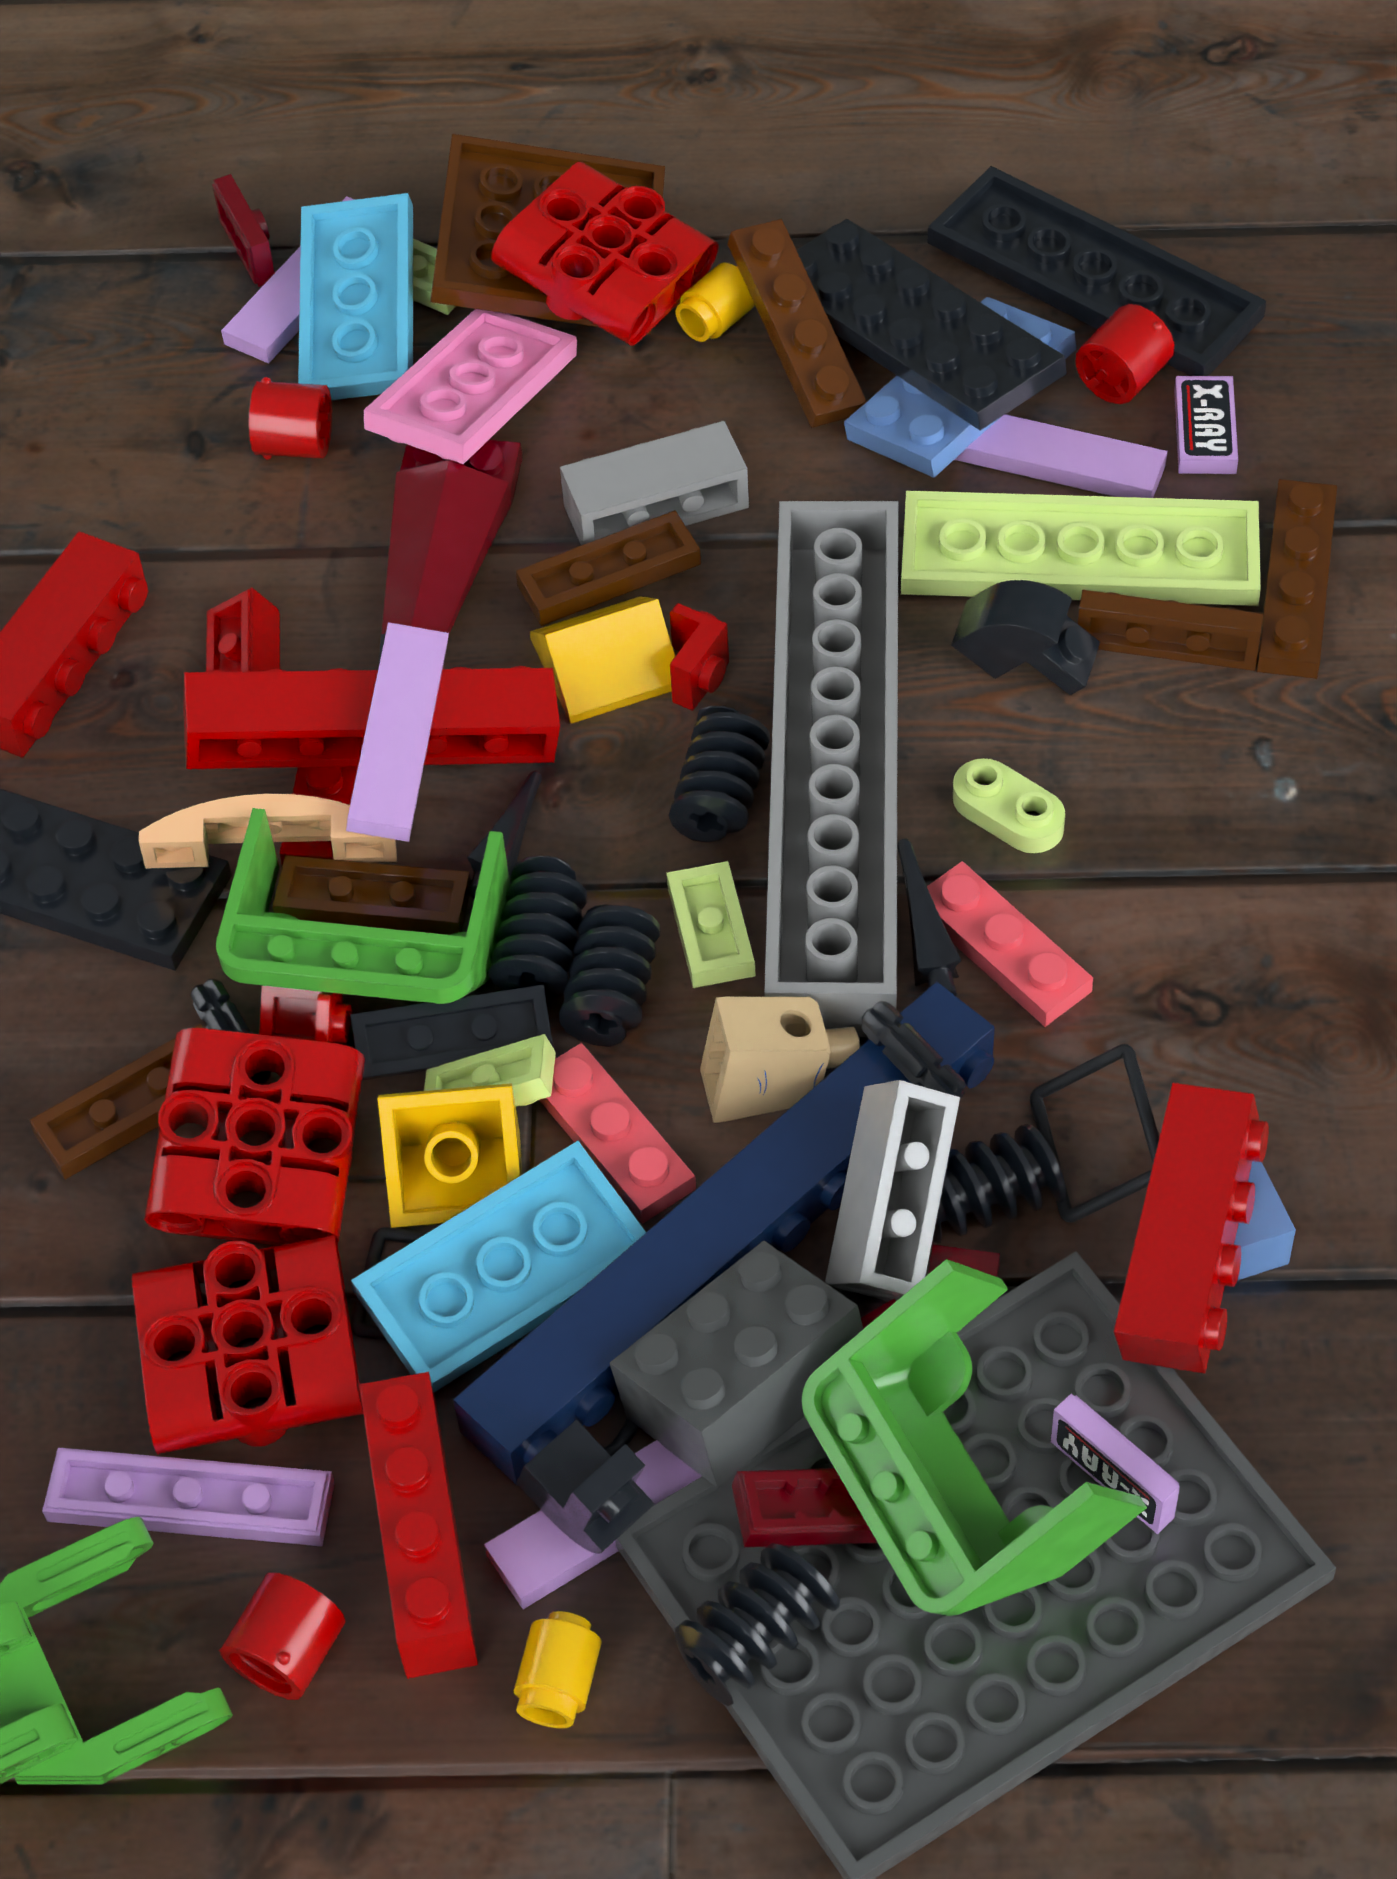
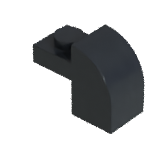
M1010 580L994 584L966 601L951 646L995 679L1027 662L1066 693L1072 695L1086 687L1100 641L1067 616L1072 601L1070 596L1054 587L1039 582Z
M577 1419L524 1466L517 1480L518 1486L564 1534L582 1548L595 1554H601L655 1504L635 1483L646 1466L625 1444L611 1457Z

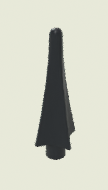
M532 771L528 774L506 811L490 830L503 833L510 884L511 872L517 863L530 810L542 781L541 774L538 771ZM489 833L467 856V860L474 871L471 885L468 889L473 899H475Z
M907 838L898 841L897 848L908 901L915 986L928 983L930 988L934 983L938 982L956 996L957 991L953 978L959 977L955 967L962 960L930 896L912 843Z

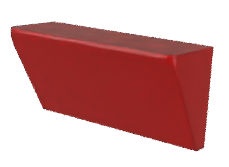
M253 587L207 611L206 671L258 672L280 669V613L275 605Z

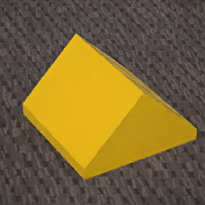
M639 596L530 631V639L543 667L553 668L556 695L570 724L672 692L670 663L674 659L675 654L658 599Z
M512 1083L378 1095L391 1228L445 1223L522 1175L520 1130Z

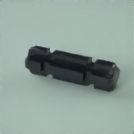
M209 979L204 984L196 985L192 989L190 996L193 1000V1006L201 1020L206 1022L207 1029L251 1033L236 1005L230 1002V995L221 981ZM261 1071L254 1074L250 1079L257 1084L265 1083L270 1078L271 1071Z
M880 1001L873 1008L867 1009L861 1017L863 1022L861 1026L862 1031L875 1045L886 1046L882 1052L912 1084L958 1096L960 1099L965 1094L964 1079L950 1065H940L943 1061L940 1054L911 1024L900 1023L904 1017L890 1003Z

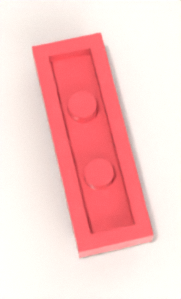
M963 861L927 886L953 944L1044 1027L1048 1026L1092 992L1093 977Z
M582 1042L555 1058L552 1094L550 1097L540 1099L539 1101L573 1142H580L623 1202L642 1224L696 1190V1178L693 1172Z

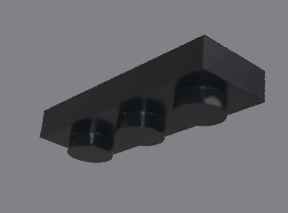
M544 985L467 996L445 1004L421 1003L350 1014L355 1049L361 1052L365 1058L362 1081L427 1071L429 1068L438 1067L542 1034L546 1035L553 1047Z

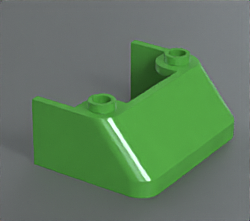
M252 808L216 940V950L222 970L229 978L244 984L437 1004L451 1003L459 1000L484 985L490 979L487 972L491 967V954L496 946V934L501 925V913L506 905V893L510 886L502 832H489L467 932L445 935L299 920L288 914L268 912L280 866L265 809Z
M948 1259L937 1266L809 1376L802 1393V1409L806 1420L910 1599L917 1607L926 1612L954 1616L1063 1576L1147 1509V1506L1138 1495L1085 1482L1056 1507L1033 1506L1009 1522L943 1413L944 1410L964 1394L972 1376L971 1357L957 1332L1004 1294L1008 1288L999 1277Z

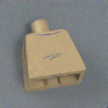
M716 997L700 1067L713 1122H726L790 1109L824 1079L826 1069L837 1068L860 1048L856 1029L854 1027L825 1029L818 1002L811 997Z

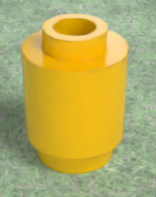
M726 262L718 264L682 295L681 303L676 308V318L684 332L692 339L699 342H704L709 338L716 339L754 308V301L738 266Z
M555 1611L549 1614L548 1619H539L532 1622L514 1688V1693L519 1698L516 1711L521 1717L546 1727L569 1728L574 1724L576 1713L585 1710L602 1644L601 1638L590 1630L591 1623L587 1619L573 1613Z

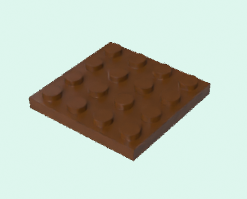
M452 134L430 302L598 327L585 318L568 320L556 316L549 310L546 304V294L493 263L491 260L493 246L503 228L577 162L587 164L626 188L631 186L648 187L655 190L662 198L665 166Z

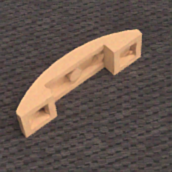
M253 794L222 798L177 811L139 831V845L145 868L209 867V844L243 843L252 808L265 809L273 842L331 841L334 860L367 863L397 862L395 839L346 831L350 805L314 796Z

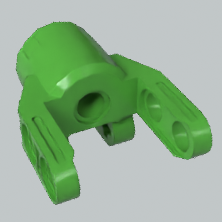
M141 1517L129 1518L98 1531L9 1573L0 1583V1784L14 1777L18 1785H102L215 1729L233 1716L221 1688H215L203 1693L185 1692L83 1742L28 1618L128 1571L135 1559L147 1552L154 1544Z

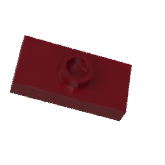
M231 174L214 179L212 187L219 220L254 284L261 287L275 274L268 241L270 235L264 216L259 208L250 209Z
M835 1468L737 1471L732 1489L744 1548L767 1547L771 1543L783 1546L878 1543Z

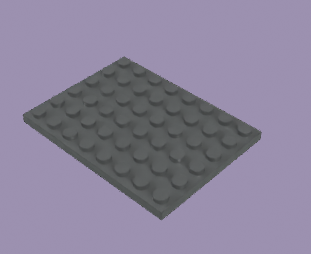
M1074 1252L996 1299L957 1332L971 1357L972 1376L964 1394L944 1410L943 1413L1009 1522L1033 1506L1056 1507L1085 1482L1100 1485L1051 1443L1054 1409L1070 1394L1077 1395L1179 1483L1180 1488L1175 1517L1158 1534L1138 1517H1135L1063 1576L954 1616L930 1613L917 1607L910 1599L878 1543L785 1546L810 1562L826 1578L840 1599V1607L832 1612L815 1600L811 1606L819 1619L820 1625L811 1631L796 1620H793L790 1626L797 1637L799 1645L789 1650L772 1639L768 1644L776 1658L777 1665L772 1669H767L751 1658L747 1665L756 1684L750 1689H746L729 1678L725 1683L734 1704L730 1706L725 1705V1707L843 1879L877 1878L1322 1588L1334 1578L1336 1571L1334 1564L1173 1368L1122 1359L1114 1335L1120 1304L1077 1252ZM804 1416L738 1471L834 1468ZM736 1473L718 1488L703 1476L653 1505L615 1540L616 1548L674 1632L675 1628L685 1620L698 1623L696 1618L697 1608L707 1600L719 1603L718 1589L729 1581L740 1583V1570L750 1562L761 1564V1551L766 1547L744 1548L732 1489Z

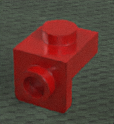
M677 603L670 612L672 647L679 651L670 663L672 702L694 711L707 692H715L724 678L726 667L729 663L727 623L718 620L708 612L696 611Z
M262 985L259 1035L337 1044L347 1043L352 1025L350 1016L352 1014L351 1005L342 1004L343 994Z

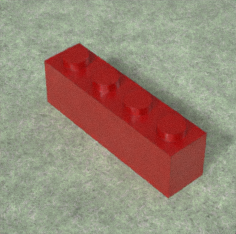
M78 531L1 630V750L23 758L35 741L46 735L51 727L54 716L69 696L75 695L80 690L85 675L100 655L107 653L111 649L116 634L130 615L141 609L149 591L138 552Z
M1172 1083L1114 1328V1335L1122 1359L1125 1361L1205 1374L1210 1351H1221L1227 1329V1309L1220 1308L1225 1286L1235 1287L1239 1277L1241 1246L1234 1244L1239 1223L1249 1224L1255 1201V1184L1248 1182L1252 1161L1263 1162L1268 1143V1122L1259 1120L1255 1096L1252 1093Z
M429 1372L359 1384L396 1640L406 1677L409 1679L478 1665L438 1410Z

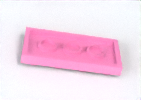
M475 309L364 409V429L388 437L394 442L405 443L436 454L442 459L464 464L576 357L577 337L511 314Z

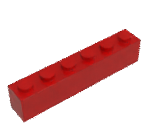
M515 666L511 668L470 669L467 667L443 669L424 765L554 763L560 731V719L553 668ZM335 668L327 671L272 669L258 672H225L221 670L184 672L183 711L186 769L358 766L378 670Z

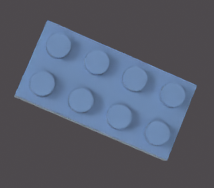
M986 297L980 302L1065 355V359L1077 349L1075 331L990 297ZM896 376L845 420L844 426L847 440L934 478L996 421L980 431Z

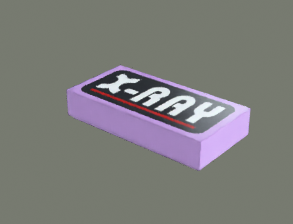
M1176 376L1174 393L1178 473L1237 474L1238 448L1233 376Z
M1070 1394L1054 1409L1051 1443L1101 1486L1140 1496L1147 1509L1137 1517L1156 1534L1163 1530L1175 1517L1180 1488L1179 1483L1077 1395Z

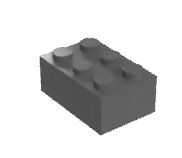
M762 1241L610 1362V1366L626 1418L653 1439L659 1441L666 1449L718 1488L805 1416L802 1409V1393L809 1376L863 1330L857 1304L767 1242Z

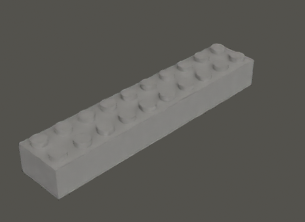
M779 501L764 994L765 997H811L818 1002L825 1029L854 1027L858 1037H868L861 1027L863 1023L861 1017L867 1009L873 1008L880 1001L888 1002L896 1009L898 501Z

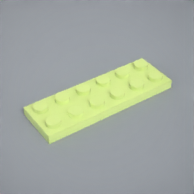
M906 491L901 594L974 597L990 586L1000 582L1027 580L1054 587L1070 596L1072 600H1081L1082 590L1104 593L1113 592L1121 595L1164 601L1174 600L1187 604L1258 606L1261 591L1259 501Z

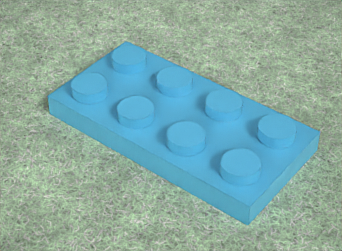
M404 193L301 207L298 383L327 385L330 390L331 400L380 395L413 366V204L409 194Z
M576 1141L352 1279V1291L409 1373L413 1375L429 1372L433 1392H436L537 1328L641 1238L646 1231L580 1142Z

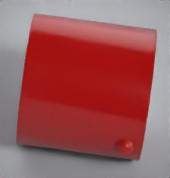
M1127 304L1119 307L1080 347L1076 353L1075 365L1086 387L1097 397L1109 403L1121 405L1130 402L1168 363L1174 355L1175 344L1171 332L1163 320L1154 312L1140 305Z
M263 377L261 381H257L253 387L249 408V437L254 454L263 455V458L266 460L271 459L272 456L325 458L328 453L332 431V400L328 386L271 382V379L268 377Z
M267 1573L219 1651L223 1660L234 1671L257 1687L285 1699L299 1700L339 1635L346 1620L336 1604L308 1584L281 1573Z

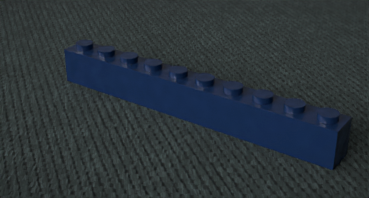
M934 983L900 1013L904 1017L900 1023L911 1024L943 1058L940 1065H950L964 1079L965 1087L974 1088L987 1077L994 1065L995 1027L940 983ZM868 1040L454 1398L460 1433L517 1485V1480L524 1466L576 1419L582 1426L590 1427L598 1423L609 1412L614 1404L615 1397L619 1394L610 1366V1362L762 1241L767 1242L778 1251L789 1252L804 1239L809 1231L810 1224L828 1208L830 1210L840 1208L864 1086L897 1080L911 1083L882 1052L886 1046H877L871 1040Z

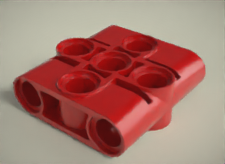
M577 162L503 228L493 246L491 260L494 264L546 294V304L549 310L556 316L568 320L585 318L626 344L633 346L681 302L682 295L710 271L716 260L719 244L666 212L665 202L662 196L655 190L644 186L626 188L587 164Z
M188 1028L177 1032L165 1101L162 1103L158 1113L159 1135L144 1217L145 1222L154 1229L180 1235L278 1246L335 1235L338 1244L348 1175L352 1164V1147L365 1064L364 1055L357 1049L347 1045L207 1028ZM261 1071H272L281 1076L277 1082L270 1085H260L250 1079L254 1074ZM186 1123H196L206 1128L201 1135L194 1138H183L174 1133L179 1126ZM258 1130L267 1132L272 1136L267 1143L259 1146H251L240 1140L246 1133ZM317 1138H328L338 1144L335 1150L320 1154L306 1147ZM243 1191H252L263 1197L257 1205L248 1208H241L230 1202L236 1194Z
M335 1235L257 1249L253 1244L245 1241H229L217 1246L209 1253L205 1260L132 1274L147 1417L153 1446L157 1454L232 1439H238L241 1443L252 1447L266 1446L279 1440L289 1428L363 1414L359 1387L360 1380L349 1309ZM274 1269L277 1270L280 1291L275 1293L270 1270ZM251 1280L242 1287L228 1288L233 1282ZM201 1283H205L207 1306L203 1305ZM315 1325L328 1326L322 1332L316 1334H303L304 1331ZM259 1338L255 1344L246 1348L235 1347L242 1340ZM191 1351L183 1359L167 1361L169 1357L177 1352ZM288 1379L293 1381L295 1405H290L287 1387ZM216 1393L220 1395L223 1419H218ZM263 1397L268 1398V1401L257 1408H242L249 1400Z

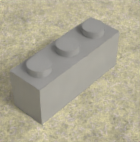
M725 421L693 428L689 431L640 443L632 447L583 459L579 462L560 467L564 507L581 546L676 510L685 526L749 508L747 467Z
M901 1080L864 1086L825 1280L826 1284L882 1300H898L926 1276L960 1097Z

